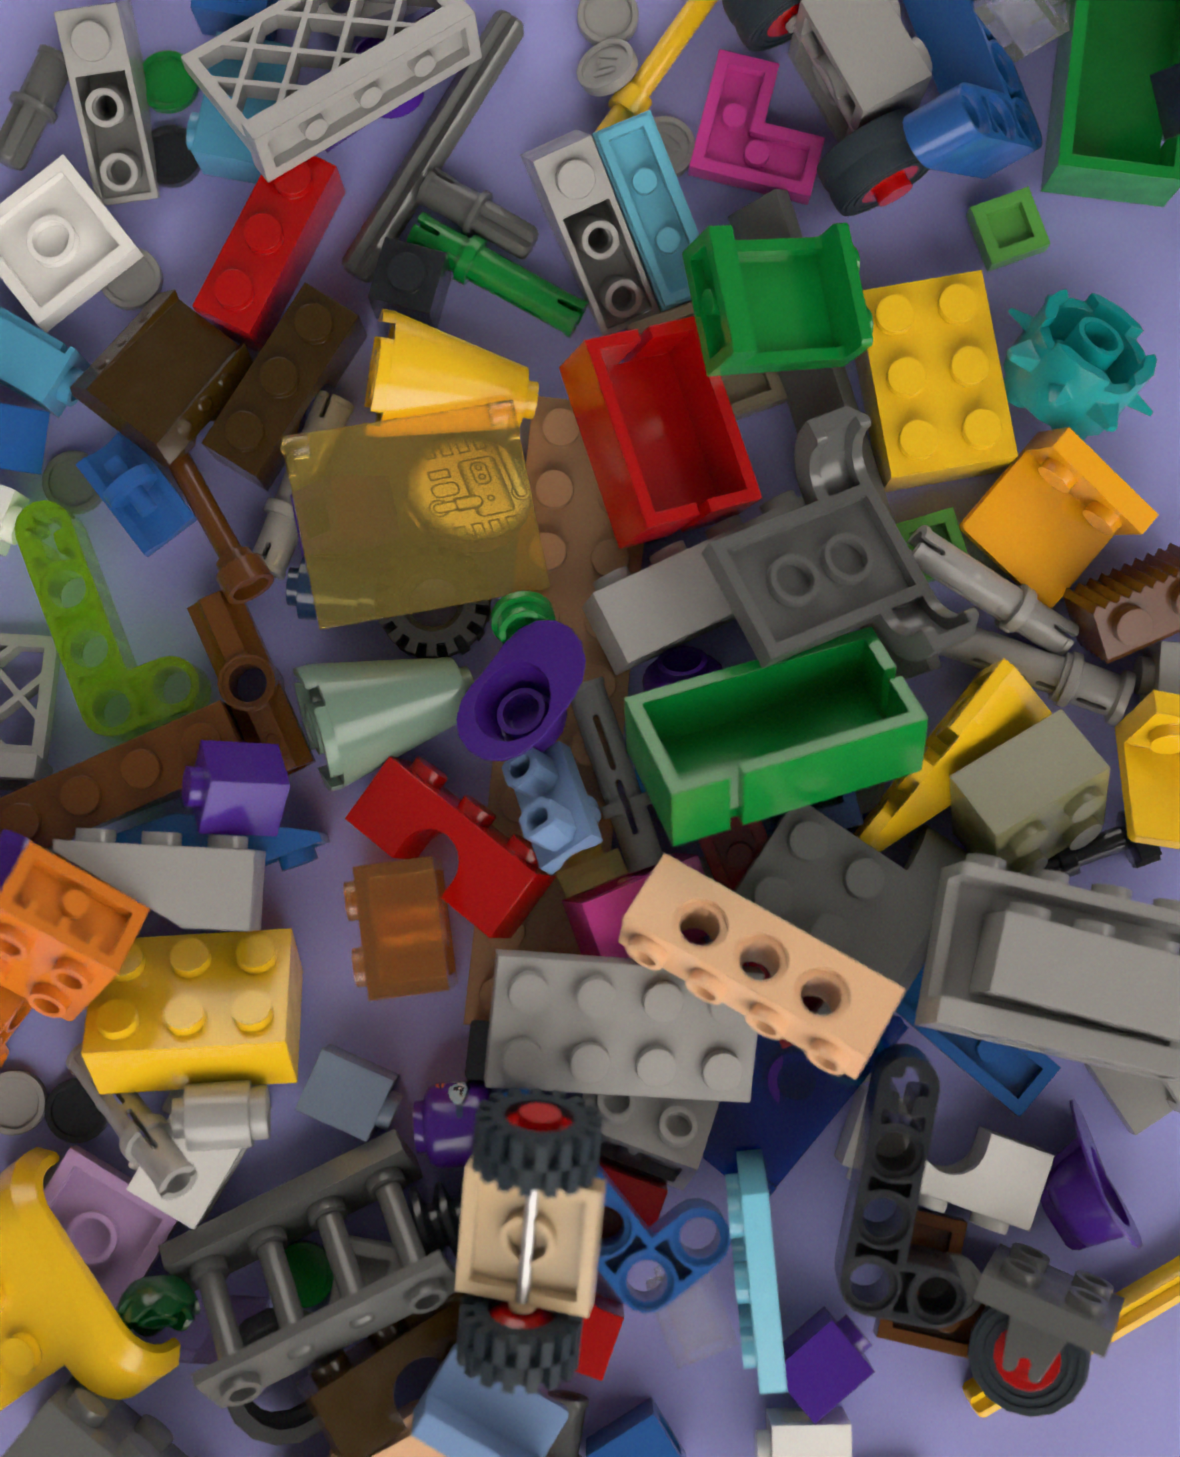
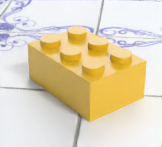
M982 270L863 290L866 306L870 309L873 317V345L856 357L855 363L865 414L869 415L871 419V426L868 428L872 452L885 493L1003 472L1018 457V451Z
M292 928L135 938L118 974L87 1005L81 1055L99 1095L183 1090L186 1084L249 1079H251L252 1085L298 1083L303 968Z

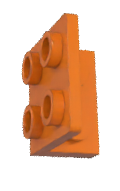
M29 841L0 889V985L28 999L30 1006L45 1016L73 1021L118 974L150 908Z

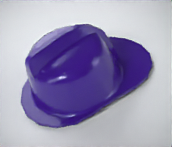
M555 620L535 621L517 630L504 643L484 672L470 686L460 702L456 717L458 736L469 752L483 760L506 761L523 755L532 747L543 753L556 743L564 730L567 718L566 708L574 699L583 682L586 663L582 642L572 628Z
M1075 1099L1069 1100L1078 1136L1054 1156L1040 1199L1043 1210L1064 1244L1071 1250H1082L1121 1237H1126L1133 1246L1139 1249L1143 1244L1135 1222L1106 1174L1079 1105Z

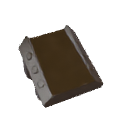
M174 289L158 293L71 385L70 390L72 395L162 466L167 467L176 458L185 456L195 447L197 435L210 421H216L253 361L245 343L240 345L235 343L182 302Z

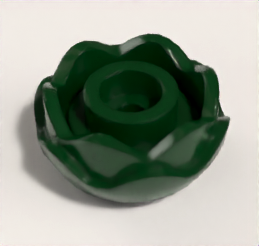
M156 1275L133 1281L120 1296L115 1310L129 1330L133 1329L143 1337H153L162 1332L166 1327L179 1332L187 1330L191 1322L195 1321V1315H199L200 1304L192 1287L182 1278L173 1275Z

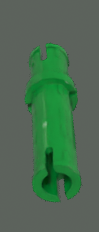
M422 212L419 215L417 222L420 226L413 225L406 242L447 253L450 271L454 275L453 280L462 285H466L470 281L563 332L565 336L572 337L576 331L575 325L580 324L589 304L587 300L574 296L486 247L487 240L480 236L474 235L470 239L430 217V214Z

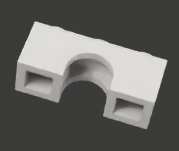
M863 1084L857 1086L834 1157L842 1165L849 1167L846 1175L848 1179L851 1177L868 1086ZM900 1098L898 1109L908 1113L903 1099ZM979 1126L971 1150L959 1162L941 1166L932 1164L928 1160L926 1161L918 1205L945 1213L947 1204L950 1203L972 1211L969 1221L990 1231L1007 1235L1009 1225L1030 1232L1054 1155L1038 1146ZM900 1132L888 1133L878 1141L875 1151L884 1157L901 1155L909 1144V1137Z

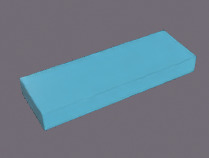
M648 110L594 132L591 136L659 310L664 312L691 302L682 252L699 236V232L652 113Z

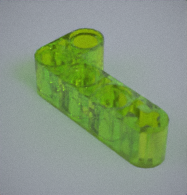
M41 500L32 502L24 507L17 516L14 527L16 540L80 714L87 727L98 735L115 740L128 741L207 706L212 692L210 680L206 673L184 658L171 655L137 666L88 532L81 520L56 502ZM52 523L62 527L53 533L54 541L58 551L69 559L61 560L59 553L42 541L50 536L49 525ZM83 578L86 585L84 598L74 607L65 608L61 598L63 588L71 580ZM104 636L108 644L107 656L102 663L88 668L83 659L84 647L94 637ZM184 671L190 678V692L181 702L169 704L164 697L163 689L165 682L172 674ZM125 694L130 703L129 716L119 726L110 727L105 720L104 711L106 704L116 695Z

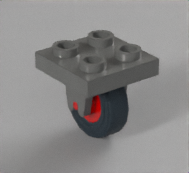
M1000 1243L985 1267L973 1299L987 1305L973 1325L970 1334L968 1356L973 1377L985 1395L1008 1412L1027 1417L1054 1414L1072 1403L1087 1382L1091 1352L1105 1358L1115 1333L1125 1298L1112 1293L1114 1290L1113 1285L1097 1275L1085 1271H1076L1073 1276L1049 1265L1050 1258L1031 1246L1013 1243L1010 1248Z

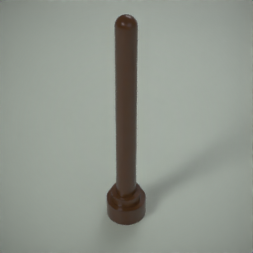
M188 452L185 456L176 458L168 468L219 558L216 562V568L218 569L216 581L230 604H241L255 599L267 591L273 584L274 577L262 555L252 553L249 547L241 546L190 453Z

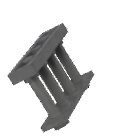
M396 1129L382 1134L197 1226L194 1230L191 1229L158 1246L164 1269L171 1275L182 1278L192 1287L194 1292L200 1289L218 1361L192 1373L191 1376L194 1387L221 1409L227 1406L246 1404L257 1398L263 1388L413 1313L421 1314L432 1311L442 1305L447 1296L457 1292L455 1291L456 1270L440 1250L428 1256L425 1255L403 1193L407 1185L424 1176L416 1155ZM378 1201L401 1269L365 1287L344 1220L347 1215ZM319 1230L341 1299L305 1317L285 1250L289 1244ZM259 1260L280 1330L244 1347L225 1280L229 1274Z

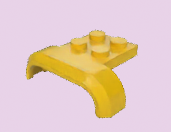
M36 1147L26 1152L0 1173V1411L64 1365L75 1379L88 1390L99 1396L114 1400L134 1397L179 1365L181 1343L177 1338L173 1337L162 1344H151L141 1340L127 1328L55 1217L44 1195L43 1180L46 1171L59 1162L60 1158L57 1152L41 1147Z

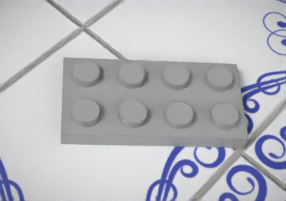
M496 949L484 1081L485 1086L490 1088L511 1089L526 1087L529 1089L542 1088V1091L557 1090L575 1093L750 1103L758 1032L746 1022L745 1015L722 1002L719 1005H714L701 1000L689 991L685 981L663 968L661 970L646 968L633 958ZM741 966L743 972L748 977L759 981L764 980V973L759 967Z

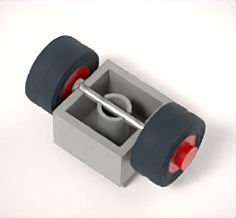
M722 0L726 15L735 26L739 38L748 50L753 52L765 51L791 40L788 56L837 141V144L821 159L816 170L822 185L829 192L835 208L842 216L857 215L877 206L882 207L893 203L912 189L913 184L930 170L912 152L903 130V120L906 115L919 108L932 77V62L923 42L918 37L911 38L901 22V9L898 0Z

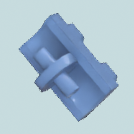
M558 741L543 753L532 747L523 755L504 762L502 771L506 783L514 789L522 812L519 823L524 838L531 841L541 870L552 875L561 869L564 862L571 855L583 849L594 847L603 841L598 827L601 819L600 808L597 801L592 796H588L585 791L570 747Z

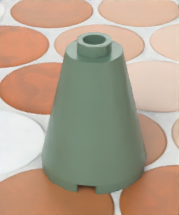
M452 657L314 663L293 668V674L300 681L294 683L305 733L311 750L316 749L319 755L325 753L327 765L318 767V771L326 788L331 792L342 789L382 767L389 756L398 758L457 725L456 717L460 702L474 683L469 668L467 666L458 668Z

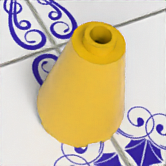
M387 309L381 310L378 322L389 323L390 326L387 338L374 337L364 407L371 408V412H376L375 424L363 422V437L377 439L518 430L523 418L533 419L538 401L539 383L529 380L528 367L399 312Z

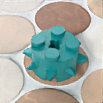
M1063 289L1054 295L1048 294L1044 305L1034 317L1012 307L1009 309L1008 313L1023 329L1020 336L1006 351L1007 354L1003 364L1005 371L1003 380L1009 403L1020 408H1026L1038 420L1049 425L1052 430L1070 427L1083 441L1087 436L1099 435L1104 430L1114 432L1118 428V416L1126 406L1148 416L1153 414L1151 408L1138 393L1154 375L1157 363L1156 355H1145L1144 350L1136 340L1144 330L1120 306L1095 293H1091L1085 301L1069 298L1068 290Z

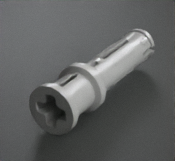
M976 627L975 634L967 641L938 653L939 656L961 661L981 670L1005 658L1017 668L1031 687L1049 693V700H1052L1054 705L1064 708L1070 703L1104 715L1105 723L1116 726L1122 719L1136 682L1135 672L1126 669L1119 674L1085 662L1084 654L1079 652H1066L1064 656H1060Z

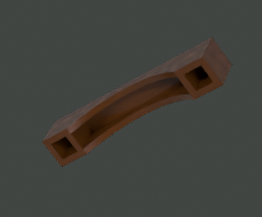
M221 700L216 701L0 797V835L3 830H9L50 851L53 849V840H74L76 828L99 829L146 809L181 797L185 768L187 766H195L201 740L245 742L230 706Z

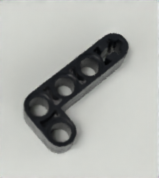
M895 1043L885 1047L876 1056L872 1066L834 1258L835 1273L844 1302L855 1312L866 1316L927 1328H946L955 1324L964 1315L968 1305V1292L954 1261L945 1252L910 1243L940 1095V1081L929 1059L918 1047L908 1043ZM906 1067H912L919 1082L911 1081L905 1086L903 1103L908 1111L906 1113L898 1109L900 1095L891 1078H903ZM900 1132L909 1137V1144L901 1155L884 1157L875 1151L878 1141L888 1133ZM887 1198L896 1203L894 1213L886 1220L871 1221L863 1216L865 1207L875 1199ZM864 1264H875L884 1269L882 1276L870 1285L856 1284L850 1280V1277L856 1268ZM942 1277L949 1280L947 1289L940 1296L924 1298L917 1294L920 1284L926 1279Z

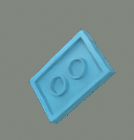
M762 1149L736 1151L738 1173L725 1174L743 1368H757L760 1394L787 1392L769 1196Z

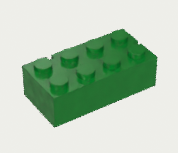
M1062 0L1040 192L1164 207L1180 188V136L1164 140L1150 75L1180 62V0Z
M871 626L843 634L765 668H762L758 659L624 698L627 752L673 847L729 830L730 818L738 816L742 825L922 771L928 717L903 676L895 678L896 665Z

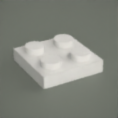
M64 154L0 203V277L35 323L46 333L144 256Z

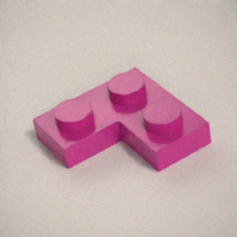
M719 49L688 175L761 194H767L774 189L788 190L791 201L808 205L825 137L765 123L780 64Z

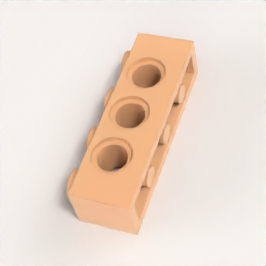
M664 853L625 914L618 942L624 945L627 953L642 966L652 970H661V968L684 980L689 991L701 1000L714 1005H719L721 1002L745 1015L746 1022L758 1033L775 1040L783 1037L805 1050L808 1059L820 1069L835 1075L845 1073L854 1079L857 1078L906 990ZM689 928L700 929L710 936L713 943L705 946L693 945L684 939L681 931ZM745 962L760 963L769 970L772 978L764 981L754 980L743 972L740 965ZM808 995L820 997L829 1005L832 1014L819 1016L811 1013L804 1007L801 997Z

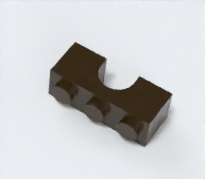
M305 282L201 444L217 461L268 492L294 452L299 440V425L309 404L325 384L335 388L368 337L360 316Z
M457 1291L447 1296L445 1302L438 1308L426 1313H413L369 1335L346 1352L344 1349H341L309 1366L308 1372L310 1375L296 1385L337 1457H367L407 1429L394 1403L396 1380L400 1372L409 1363L422 1357H435L439 1365H442L453 1345L457 1343L460 1304H462V1298L466 1293Z

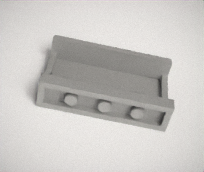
M967 854L965 861L941 868L915 1025L1161 1081H1180V1042H1159L969 993L985 914L1009 911L1011 902L1026 903L1046 908L1051 911L1050 922L1073 927L1075 919H1085L1111 925L1116 928L1114 938L1137 944L1138 936H1151L1170 940L1180 945L1179 900L1158 898L1153 900V905L1131 900L1132 891L1124 887L1109 884H1092L1091 890L1069 886L1070 876L1064 873L1046 869H1030L1028 876L1006 871L1007 862L1005 860L982 854Z

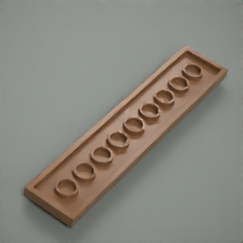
M538 396L536 411L533 419L530 421L524 475L525 484H523L525 495L522 498L527 496V490L529 491V496L522 500L521 503L522 505L527 501L521 507L522 511L520 512L521 518L519 520L511 593L516 591H533L545 596L553 605L556 621L572 628L581 640L586 663L583 682L603 676L606 692L612 704L621 733L624 734V698L628 696L630 669L615 675L582 606L591 594L596 591L593 583L602 576L625 566L628 567L631 575L641 571L644 543L619 549L570 400ZM570 703L566 708L567 718L564 730L556 742L560 741L571 748L585 791L588 796H592L597 801L600 808L605 806ZM594 716L593 720L610 769L615 770L616 767L599 718ZM493 761L487 807L496 815L492 825L509 839L514 833L524 837L519 823L522 812L515 791L507 785L502 771V766L506 761ZM618 779L615 781V784H616V786H617V789H618V781H619ZM601 814L598 827L603 841L594 847L583 849L571 855L564 862L561 869L554 873L556 876L554 881L511 939L489 938L474 926L464 1025H470L472 1020L490 1021L496 949L581 955L562 900L608 881L613 826L610 818L604 820Z

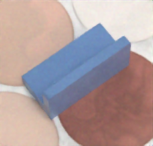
M457 1343L454 1344L414 1408L411 1436L447 1457H545L569 1417L567 1406L539 1389L538 1393L526 1394L524 1386H515L514 1394L502 1392V1383L496 1382L490 1389L480 1385V1375L470 1379L464 1374V1366L458 1365L456 1360Z

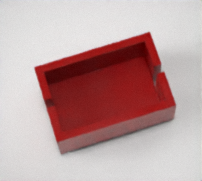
M695 316L650 325L640 335L638 329H632L586 339L560 365L559 370L619 549L668 537L679 529L683 533L717 524L729 517L739 515L762 499L722 377H707Z

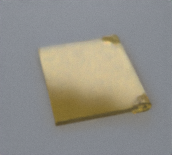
M512 399L316 432L281 436L282 444L280 450L284 455L319 630L501 598L516 591L534 592L550 588L520 440L517 410Z

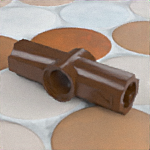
M219 590L199 599L195 604L188 607L187 610L218 678L219 693L226 704L230 706L245 742L278 744L288 776L315 763L314 755L285 692L283 676L270 658L247 603L230 604L222 590ZM261 669L267 680L265 692L256 701H242L237 690L238 680L248 670Z

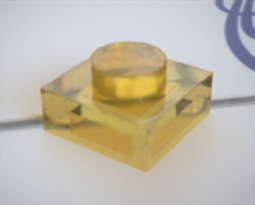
M600 842L594 847L583 849L571 855L566 860L569 869L557 873L566 898L624 875L628 871L619 849L617 848L605 853Z

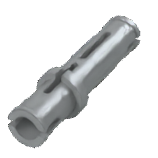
M319 390L315 395V401L275 498L269 497L266 500L263 511L268 515L252 553L262 555L273 577L284 580L286 577L287 567L299 541L290 494L324 479L348 418L355 408L351 402L338 395L333 394L331 400L328 399L329 393Z
M927 525L920 526L908 539L907 544L915 548L913 551L910 549L921 571L994 617L996 627L1005 633L1016 631L1043 650L1063 656L1074 644L1075 641L1067 638L1064 634L1068 633L1072 637L1078 636V624L1066 619L1037 600L1036 591L1028 585H1014L933 532Z
M83 1042L78 1044L67 1056L66 1066L76 1076L95 1103L97 1109L104 1115L119 1136V1148L122 1154L130 1163L141 1166L155 1185L162 1199L172 1200L184 1195L196 1183L198 1172L173 1141L171 1125L162 1115L153 1114L137 1092L115 1094L122 1104H119L112 1094L99 1095L81 1055ZM128 1114L131 1115V1117L133 1118V1121L130 1120V1118L128 1117ZM140 1131H142L148 1138V1140L151 1142L154 1150L150 1147V1145L141 1135Z

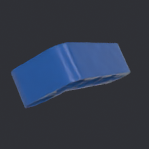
M518 1087L523 1094H530L529 1088ZM502 1089L500 1094L507 1097L508 1089ZM598 1165L597 1178L607 1180L604 1206L616 1209L623 1218L621 1228L615 1235L609 1238H601L598 1270L629 1308L643 1314L656 1313L667 1307L724 1259L728 1254L731 1244L730 1229L720 1210L710 1201L701 1198L684 1200L648 1227L601 1165ZM696 1217L710 1219L716 1224L714 1239L709 1245L701 1249L689 1248L680 1241L682 1227L687 1221ZM646 1260L658 1263L664 1269V1276L662 1282L656 1288L650 1291H640L634 1289L628 1283L626 1278L634 1264Z

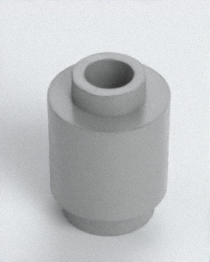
M251 1079L186 1084L184 1098H173L171 1122L174 1139L185 1138L188 1152L254 1147L255 1140L270 1139L271 1106L268 1085L252 1086Z

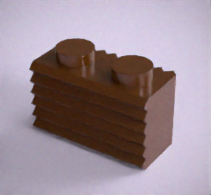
M1169 543L1166 551L1158 548L1155 555L1146 553L1144 560L1135 558L1132 566L1124 563L1121 570L1112 568L1109 576L1101 573L1098 580L1089 578L1086 586L1078 583L1075 590L1066 588L1063 598L1071 621H1074L1079 626V633L1076 638L1080 646H1084L1086 651L1089 650L1091 654L1094 653L1096 657L1099 656L1101 660H1105L1109 664L1179 633L1180 547Z

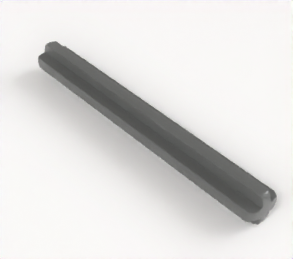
M498 10L490 19L479 37L482 58L458 71L342 258L344 269L353 277L366 283L373 281L384 238L399 239L420 205L417 203V195L425 177L434 167L442 169L523 38L524 24L517 17L504 10Z

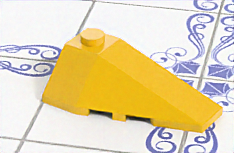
M1003 658L976 674L926 738L922 771L896 778L884 792L878 805L863 819L864 824L853 832L854 836L878 852H881L951 805L950 776L1052 714L1013 664Z

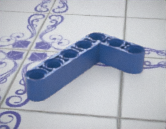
M903 0L916 36L923 42L932 62L931 74L940 96L904 117L903 130L916 158L925 167L932 170L986 179L1040 149L1043 141L1038 122L989 0Z

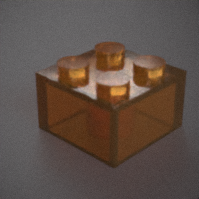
M428 856L353 866L354 881L344 882V902L348 920H359L362 946L352 948V966L356 987H367L369 1001L448 991L458 984L449 907L440 898L446 891L442 858Z

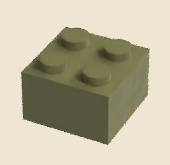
M1060 709L950 776L953 834L969 854H982L1001 858L1007 862L1006 871L1028 876L1030 869H1044L1048 859L1065 848L1069 847L1071 850L1080 849L1099 835L1105 821L1110 767L1065 712Z

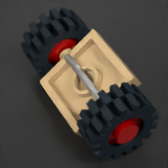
M519 1088L508 1089L507 1097L497 1092L489 1095V1101L482 1100L478 1104V1110H476L473 1154L467 1162L464 1171L455 1291L466 1294L462 1298V1304H460L456 1360L459 1366H464V1374L470 1379L480 1375V1385L489 1389L496 1382L502 1383V1392L514 1394L515 1386H524L526 1394L538 1393L539 1384H543L550 1391L559 1387L560 1379L568 1382L573 1377L574 1370H577L579 1364L583 1317H589L594 1305L607 1181L597 1178L603 1120L602 1116H598V1109L593 1105L585 1107L584 1099L575 1096L570 1100H566V1092L554 1090L552 1095L542 1094V1088H530V1094H523Z

